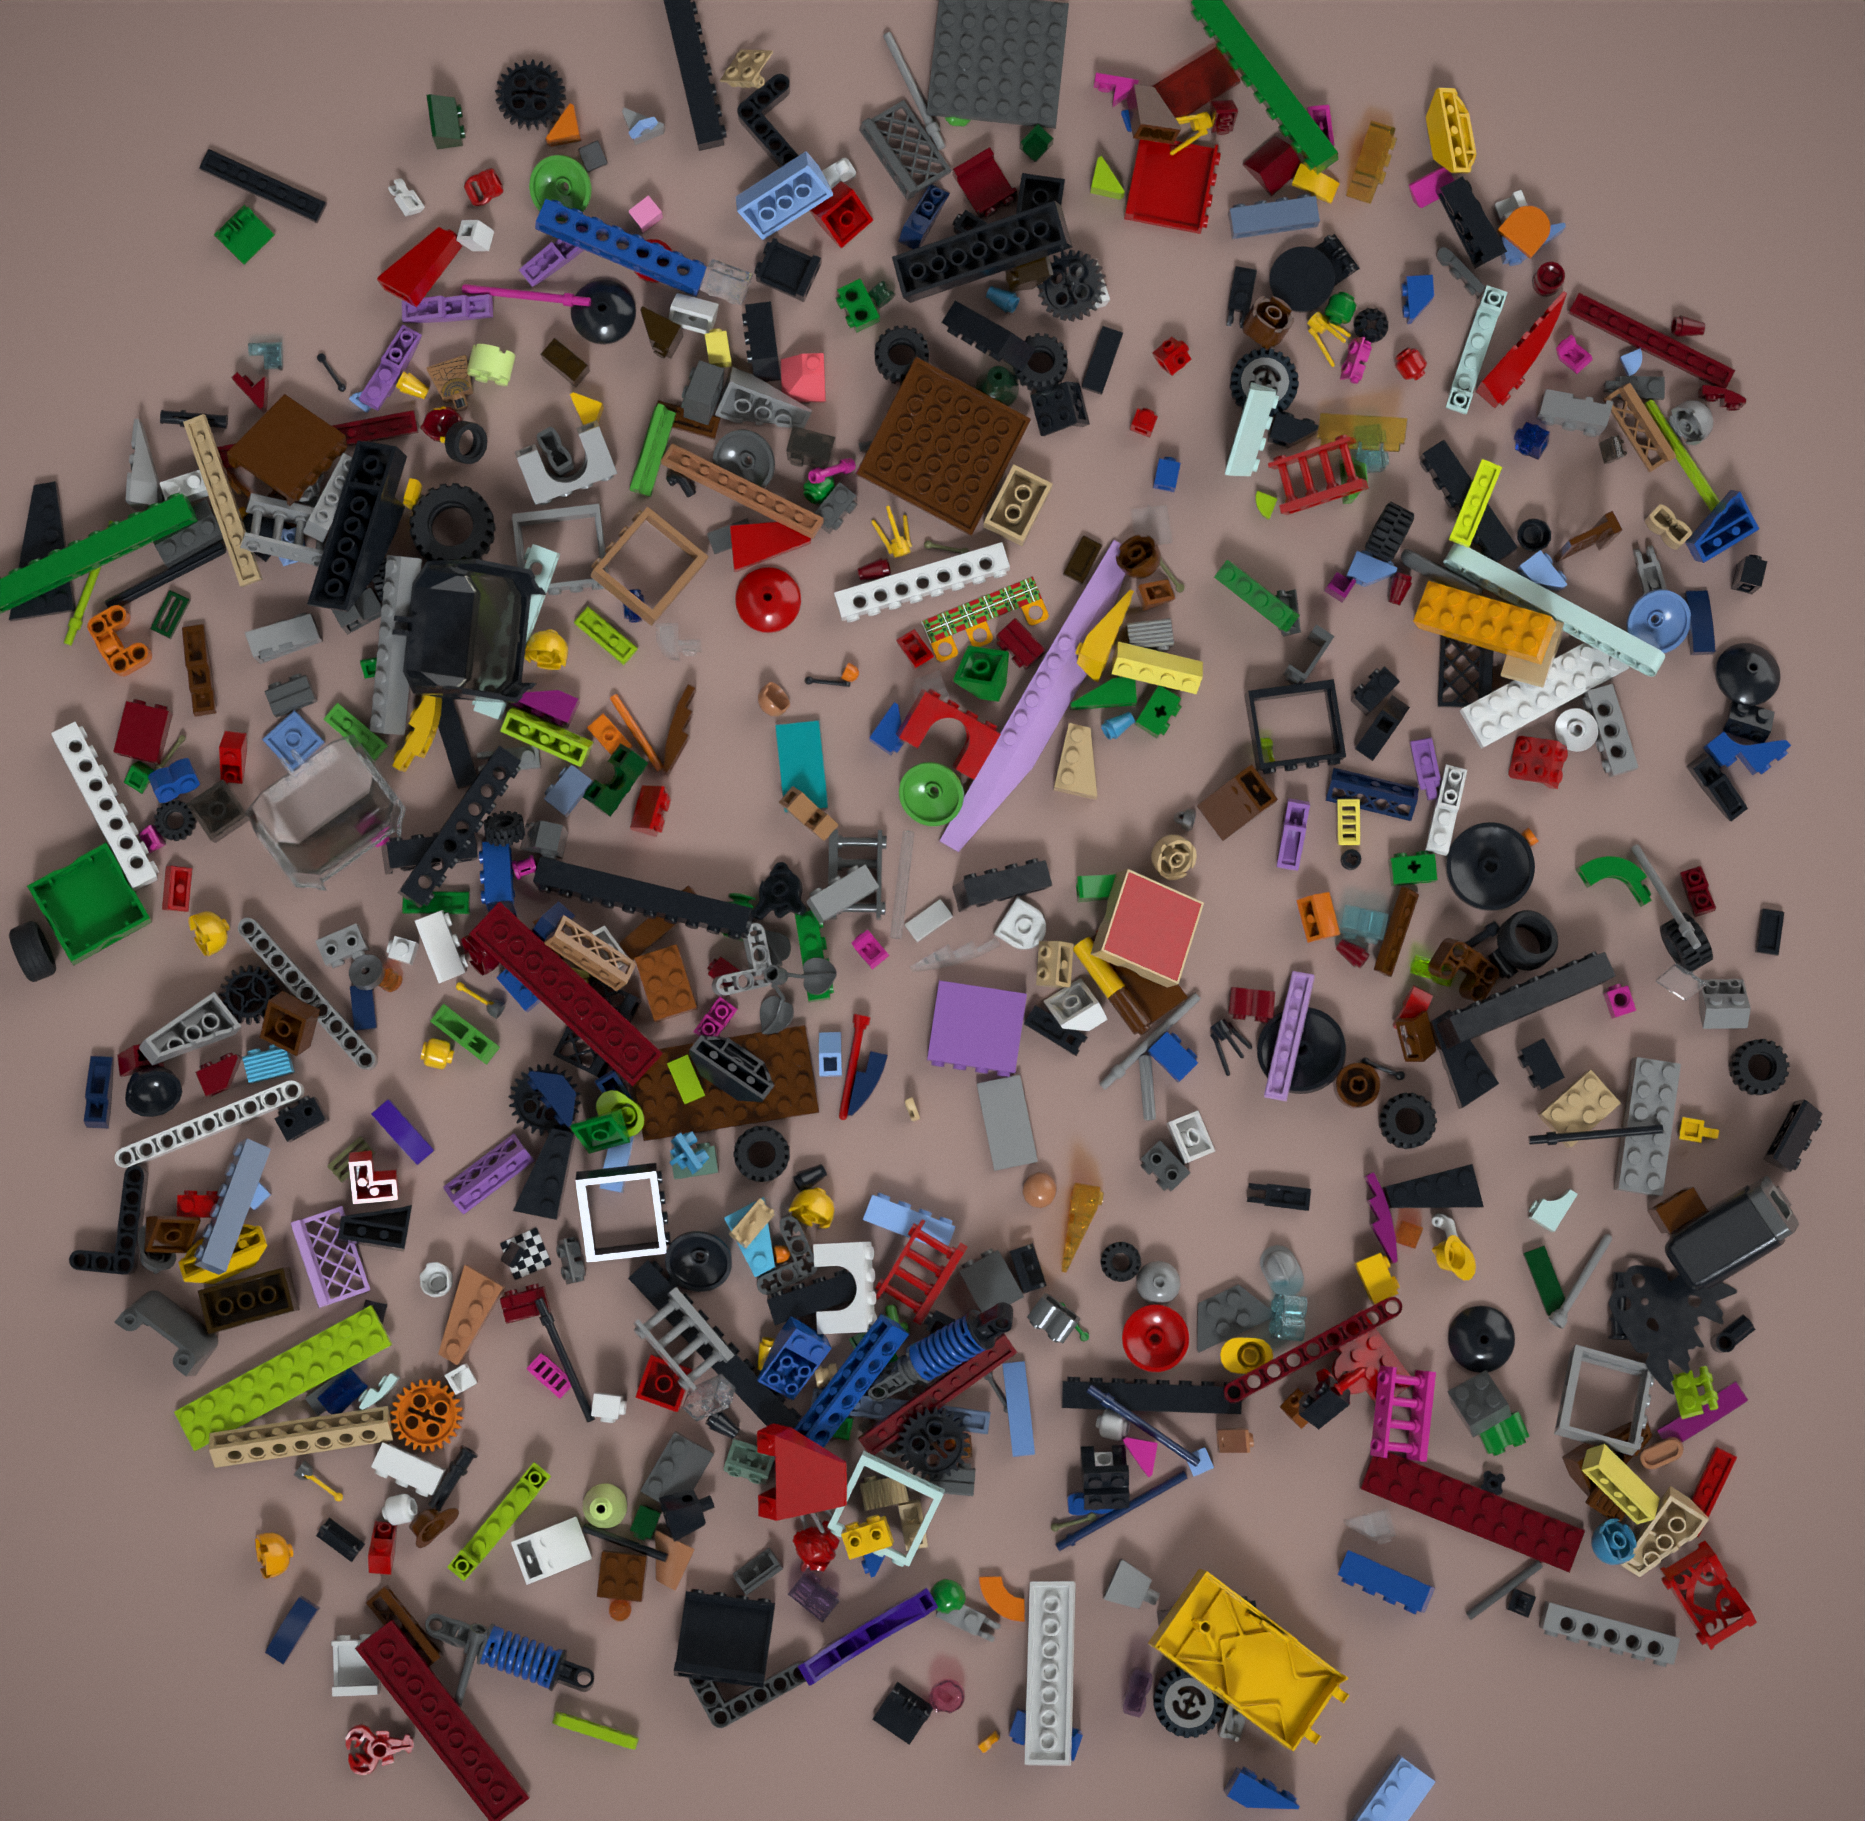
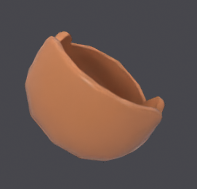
M769 682L758 693L760 708L770 716L778 717L790 707L788 696L781 687L773 682Z
M1037 1172L1027 1178L1022 1193L1029 1205L1043 1208L1052 1203L1057 1187L1051 1176L1047 1173Z

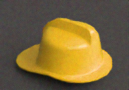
M1450 1235L1447 1240L1432 1248L1437 1264L1441 1269L1452 1271L1458 1278L1464 1281L1473 1278L1476 1270L1475 1258L1470 1249L1456 1235Z
M1238 1337L1225 1342L1221 1348L1220 1358L1223 1366L1228 1371L1237 1374H1247L1273 1360V1351L1270 1345L1262 1339Z

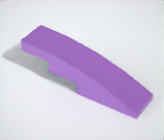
M584 226L576 228L579 232L587 231V228ZM558 239L556 242L548 244L521 267L519 271L530 285L534 287L569 263L584 250Z
M489 294L471 297L466 295L423 298L417 308L402 301L403 323L451 322L493 317L492 296Z

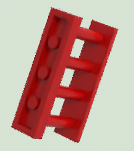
M1347 434L1335 437L1333 442L1288 457L1280 455L1273 458V462L1268 463L1269 468L1279 470L1286 495L1285 503L1279 505L1281 514L1290 515L1369 489L1367 480L1359 479V476H1356L1348 445L1356 443L1355 438L1348 437ZM1339 448L1348 477L1347 483L1342 485L1335 482L1327 453ZM1318 455L1327 482L1326 490L1321 492L1315 490L1307 459ZM1299 462L1307 491L1305 497L1299 499L1294 495L1287 465Z
M923 1219L918 1225L913 1224L907 1234L911 1238L887 1278H881L875 1287L878 1291L876 1294L877 1300H879L883 1292L887 1293L913 1309V1312L917 1314L913 1321L920 1326L968 1247L960 1242L957 1248L953 1246L950 1248L921 1230L926 1222ZM915 1238L945 1254L949 1260L946 1267L937 1265L911 1249L910 1247ZM907 1256L935 1273V1276L938 1278L935 1285L926 1283L900 1267L899 1265L903 1258ZM896 1274L924 1291V1294L927 1296L924 1303L915 1301L889 1285L888 1283L893 1275Z

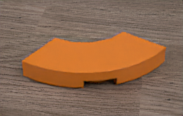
M1001 1576L979 1577L982 1594L994 1611L1007 1619L1025 1622L1024 1598L1015 1597L1010 1594L1004 1587Z

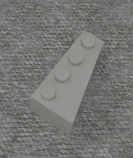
M213 992L146 1038L139 1046V1049L151 1065H155L233 1036L239 1031L241 1025L216 993Z

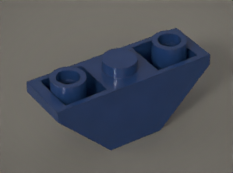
M530 1071L527 1074L529 1077L526 1080L534 1091L536 1089L540 1091L543 1095L540 1100L547 1109L552 1107L556 1113L553 1117L561 1127L565 1124L568 1128L572 1125L576 1092L563 1075Z

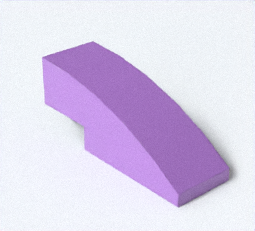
M1287 799L1277 859V867L1299 870L1310 809V802Z

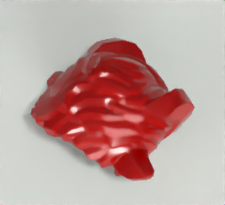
M824 1520L821 1523L825 1530L824 1533H821L818 1527L811 1526L801 1530V1532H796L793 1536L794 1539L792 1541L796 1547L795 1550L800 1559H802L800 1565L802 1572H805L809 1567L810 1570L824 1572L830 1561L835 1558V1550L840 1540L830 1532L831 1530H828L829 1521Z

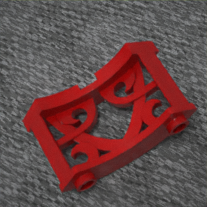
M1704 1540L1698 1544L1699 1548L1666 1569L1662 1567L1660 1570L1664 1577L1660 1579L1667 1590L1671 1589L1697 1630L1695 1635L1701 1645L1706 1644L1712 1650L1721 1641L1747 1625L1750 1628L1757 1621L1737 1589L1733 1588L1730 1584V1581L1727 1579L1728 1575L1716 1553ZM1700 1561V1563L1696 1566L1695 1569L1691 1567L1692 1565ZM1688 1569L1692 1573L1691 1577L1682 1574L1681 1576L1684 1578V1581L1678 1584L1674 1576ZM1707 1572H1711L1713 1575L1712 1580H1704L1700 1576L1701 1573L1706 1577ZM1697 1581L1706 1586L1721 1585L1722 1589L1715 1598L1717 1611L1704 1609L1694 1604V1590ZM1686 1589V1595L1684 1599L1680 1590ZM1722 1598L1729 1600L1728 1606L1723 1605L1726 1611L1721 1609L1720 1601ZM1693 1612L1703 1616L1700 1620V1623L1693 1614ZM1740 1616H1741V1618H1739L1738 1620L1734 1621L1733 1623H1731V1624H1729V1625L1727 1624L1726 1619H1731V1618H1736V1617H1740ZM1716 1619H1720L1724 1628L1710 1636L1706 1630V1625L1711 1623L1714 1629H1716Z

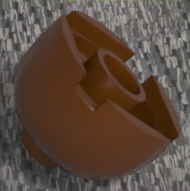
M1135 535L1128 538L1119 547L1121 552L1119 556L1116 555V562L1119 568L1129 577L1136 579L1146 578L1152 575L1160 565V549L1149 535H1146L1147 537Z

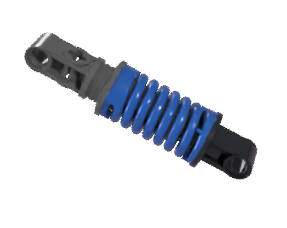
M1000 1302L982 1313L977 1310H971L955 1322L944 1326L941 1330H937L928 1337L910 1344L906 1348V1355L900 1356L895 1362H891L884 1367L869 1387L868 1396L874 1401H884L891 1395L904 1390L909 1385H915L919 1381L930 1383L937 1376L948 1372L950 1369L955 1368L957 1365L985 1350H990L995 1346L996 1337L1011 1330L1013 1307L1008 1303Z
M437 1613L427 1617L425 1626L426 1632L430 1637L444 1641L454 1647L463 1648L464 1653L467 1654L470 1645L468 1637L469 1624ZM433 1621H439L442 1627L434 1631L430 1629L429 1625ZM493 1623L488 1628L486 1639L479 1644L476 1654L478 1665L488 1663L490 1668L497 1666V1669L501 1672L505 1670L507 1674L513 1673L517 1678L521 1676L523 1680L530 1679L531 1683L537 1682L539 1686L548 1688L549 1691H553L557 1683L580 1692H587L594 1685V1673L592 1670L566 1661L567 1650L557 1649L555 1651L552 1646H547L544 1651V1643H539L536 1648L537 1641L533 1639L528 1645V1637H523L521 1642H519L520 1634H515L513 1639H511L513 1633L507 1631L505 1636H503L504 1629L495 1626ZM581 1675H587L591 1681L586 1685H582L577 1679Z

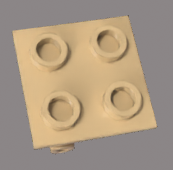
M741 49L719 81L727 82L731 87L761 88L765 80L760 75V71L773 54V50Z

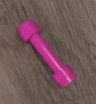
M845 458L840 460L837 465L825 469L820 467L812 469L808 473V478L811 483L818 484L824 482L826 477L841 472L843 474L851 473L855 470L856 465L852 458Z

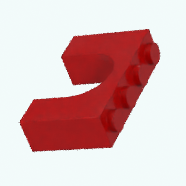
M931 688L928 691L922 689L896 735L918 748L929 728L936 721L944 718L959 720L965 728L966 741L952 766L957 771L975 780L1001 735L996 730L998 726L987 720L985 723L977 720L979 717L977 714L968 709L966 713L958 709L960 705L950 699L945 702L940 699L941 694Z

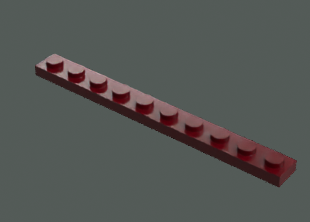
M414 410L331 425L346 436L347 446L356 445L358 440L373 442L419 433ZM235 444L217 447L224 469L234 468L229 464L227 452Z

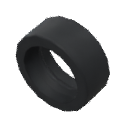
M468 421L456 422L449 428L445 436L446 452L456 462L464 464L476 463L484 456L487 449L488 440L486 432L476 423ZM470 430L473 436V445L467 454L462 455L459 448L460 438L465 431Z

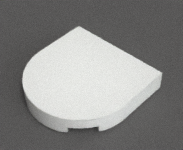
M1017 897L994 935L1014 948L1021 950L1032 949L1039 944V941L1043 940L1046 933V922L1039 910Z

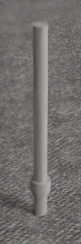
M891 32L883 35L886 44L926 124L925 129L928 135L932 137L937 149L942 150L946 146L939 133L940 128L937 122H934L932 117L927 115V106Z
M1634 845L1631 848L1632 852L1678 923V929L1682 936L1688 939L1693 949L1699 948L1701 943L1694 934L1695 929L1692 924L1686 921L1640 846Z
M1194 993L1119 1065L1116 1064L1111 1069V1073L1099 1083L1100 1086L1106 1090L1117 1078L1121 1079L1126 1074L1125 1071L1201 998Z

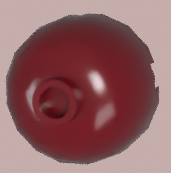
M468 934L461 939L465 955L469 953L472 959L469 962L480 975L489 974L498 967L500 963L473 937Z

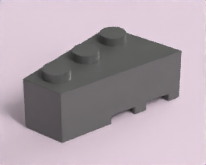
M546 821L526 823L525 836L521 842L520 849L539 853L544 858L556 861L557 857L563 859L568 831L563 825Z

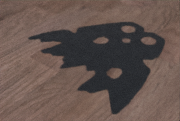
M1634 1265L1627 1269L1622 1278L1624 1287L1617 1288L1609 1299V1306L1635 1351L1638 1353H1649L1646 1359L1648 1370L1658 1383L1673 1395L1675 1392L1671 1381L1675 1380L1669 1369V1360L1679 1366L1686 1374L1689 1373L1688 1363L1690 1356L1688 1350L1694 1349L1696 1346L1704 1347L1694 1330V1326L1700 1324L1697 1318L1703 1316L1716 1323L1724 1324L1722 1319L1723 1311L1715 1302L1736 1294L1737 1290L1722 1282L1711 1289L1692 1290L1685 1284L1680 1275L1669 1281L1667 1274L1660 1268ZM1634 1274L1643 1275L1645 1283L1642 1287L1637 1288L1632 1284L1631 1278ZM1691 1295L1701 1298L1702 1302L1699 1307L1695 1308L1688 1304V1297ZM1622 1296L1628 1297L1631 1301V1306L1626 1311L1621 1310L1617 1305L1618 1299ZM1642 1298L1648 1299L1647 1305L1641 1303ZM1648 1318H1655L1659 1325L1657 1332L1651 1330L1646 1325Z

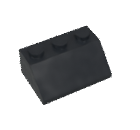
M1805 1099L1794 1101L1763 1160L1784 1172H1791L1792 1169L1796 1170L1801 1162L1799 1157L1802 1151H1806L1812 1142V1139H1810L1813 1131L1816 1132L1821 1126L1822 1120L1820 1118L1823 1113Z

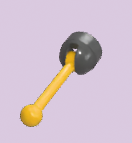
M462 982L456 984L458 991H464L487 1005V1012L495 1019L499 1018L504 1011L506 1004L497 999L487 1001L466 988Z
M304 1460L294 1476L302 1481L311 1479L333 1495L336 1501H341L343 1495L336 1493L313 1476V1467Z

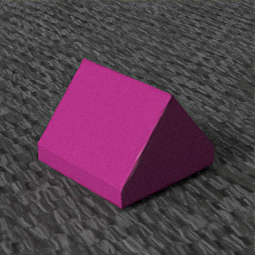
M149 825L139 833V837L144 842L149 853L166 845L162 835L156 830L157 827L155 825Z

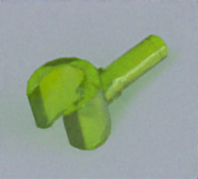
M1260 738L1262 750L1267 749L1269 761L1274 762L1272 739Z

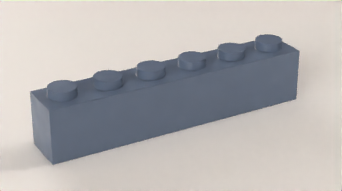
M248 1138L235 1145L232 1153L235 1155L233 1162L229 1163L226 1168L225 1175L227 1178L218 1190L217 1195L220 1197L217 1204L215 1203L210 1211L212 1218L210 1224H207L203 1230L202 1237H204L202 1245H199L196 1249L194 1257L197 1259L194 1265L218 1275L226 1272L271 1148Z

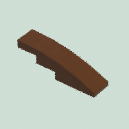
M200 624L182 627L185 666L188 671L193 714L195 717L216 714L215 693L205 626Z
M689 684L677 705L669 729L663 769L664 773L668 776L690 739L689 734L685 733L684 730L694 714L687 708L697 691L695 687Z
M689 885L682 890L696 894ZM648 918L618 945L634 961L635 957L640 956L680 922L670 924L665 922L664 918Z

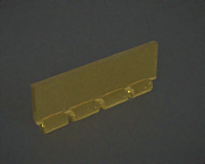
M1320 413L1317 439L1321 440V445L1335 441V437L1347 434L1348 437H1353L1356 440V443L1348 445L1349 449L1358 450L1359 442H1362V450L1380 451L1381 443H1384V451L1400 452V444L1405 445L1408 419Z

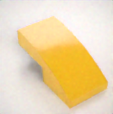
M1301 163L1292 182V186L1312 193L1311 196H1316L1317 199L1330 204L1340 184L1323 173L1317 175L1313 169L1310 171L1306 165Z
M409 478L403 498V504L410 510H412L414 504L418 505V498L422 491V484L417 479Z

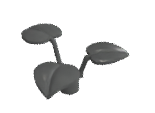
M765 930L772 965L765 969L764 978L767 982L772 983L771 987L776 990L780 998L770 996L763 1001L760 1008L762 1034H774L784 1030L791 1023L794 1015L792 1004L784 1002L785 996L778 985L784 984L788 977L804 979L803 985L807 992L819 995L825 993L831 987L837 977V971L831 962L822 958H812L804 963V974L787 972L781 966L783 965L782 961L786 960L791 952L789 939L781 933ZM758 949L759 959L761 960L762 951Z

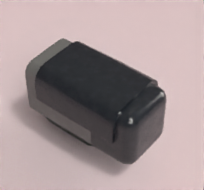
M1765 1176L1754 1184L1747 1185L1673 1231L1671 1237L1666 1242L1665 1253L1690 1289H1711L1783 1245L1785 1238L1795 1233L1799 1222L1790 1208L1792 1204L1779 1186L1776 1187L1770 1178Z

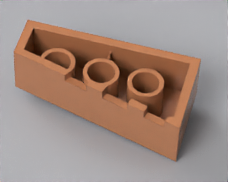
M464 1265L438 1354L456 1365H461L506 1288L505 1286L474 1268Z

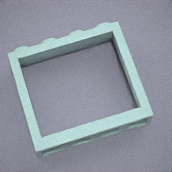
M863 1451L847 1484V1501L864 1466L933 1498L907 1555L890 1547L872 1552L880 1557L886 1555L892 1558L891 1561L898 1566L903 1567L906 1565L909 1567L944 1495L945 1489ZM845 1506L835 1509L828 1524V1528L831 1529L830 1532L839 1537H842L841 1532L845 1529V1525L838 1522Z

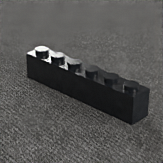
M1442 440L1422 453L1420 465L1426 473L1429 472L1433 477L1432 482L1436 489L1442 490L1446 496L1444 497L1446 504L1451 509L1454 508L1459 515L1472 479L1446 441ZM1487 504L1472 542L1480 546L1483 550L1481 551L1482 555L1498 563L1515 552L1518 547L1489 504Z

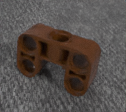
M1446 938L1441 942L1428 964V970L1431 975L1445 980L1453 978L1459 969L1464 972L1466 976L1459 987V993L1462 998L1473 1002L1486 999L1499 977L1498 968L1484 958L1481 953L1466 943L1452 938Z

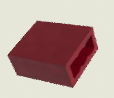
M133 699V702L126 701L113 752L119 756L160 765L173 716L167 710L168 707L155 704L154 707L146 706L145 701Z

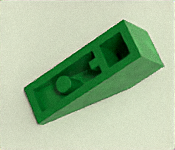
M1122 676L1112 678L1071 702L1070 710L1136 706V682L1134 679Z

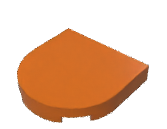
M1522 206L1512 212L1497 232L1531 259L1547 240L1550 234V221L1541 209L1534 206Z

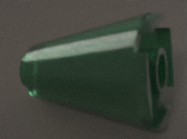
M994 366L984 370L979 375L975 389L1006 406H1010L1018 396L1019 383L1016 376L1009 369L1002 366Z

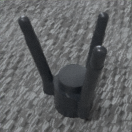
M1224 1018L1210 1027L1213 1032L1210 1036L1215 1043L1225 1074L1230 1076L1218 1039L1221 1042L1227 1039L1240 1058H1244V1055L1231 1035L1234 1034L1248 1049H1252V1046L1233 1027L1231 1022L1227 1023Z

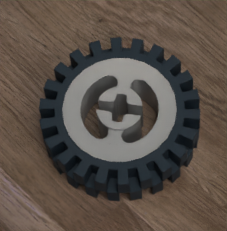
M1260 348L1258 351L1254 349L1249 354L1246 353L1238 360L1231 374L1230 390L1232 391V398L1236 400L1235 404L1240 406L1242 411L1251 382L1262 385L1261 382L1266 371L1260 372L1258 375L1253 374L1260 369L1272 371L1279 380V382H1276L1271 373L1267 379L1266 387L1276 389V395L1279 396L1276 409L1271 408L1269 416L1273 417L1277 413L1281 414L1282 411H1286L1297 394L1299 376L1298 372L1295 371L1294 363L1291 364V359L1288 356L1284 357L1282 352H1274L1275 349L1272 348L1269 350Z
M1175 1667L1174 1670L1166 1672V1675L1160 1678L1153 1695V1706L1160 1723L1167 1731L1174 1733L1178 1737L1197 1738L1201 1734H1207V1731L1213 1729L1215 1724L1220 1721L1221 1713L1224 1710V1701L1180 1667ZM1184 1686H1194L1204 1694L1203 1703H1199L1195 1693L1192 1695L1194 1704H1189L1186 1711L1187 1713H1193L1199 1710V1713L1193 1717L1180 1716L1173 1709L1172 1703L1174 1700L1178 1701L1182 1711L1185 1708L1183 1700L1184 1698L1189 1699L1191 1692L1190 1690H1184L1178 1693V1690Z

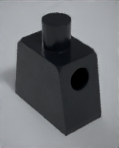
M692 1489L659 1498L667 1529L674 1542L705 1526L706 1521L703 1512L715 1508L710 1495L698 1499L695 1491Z

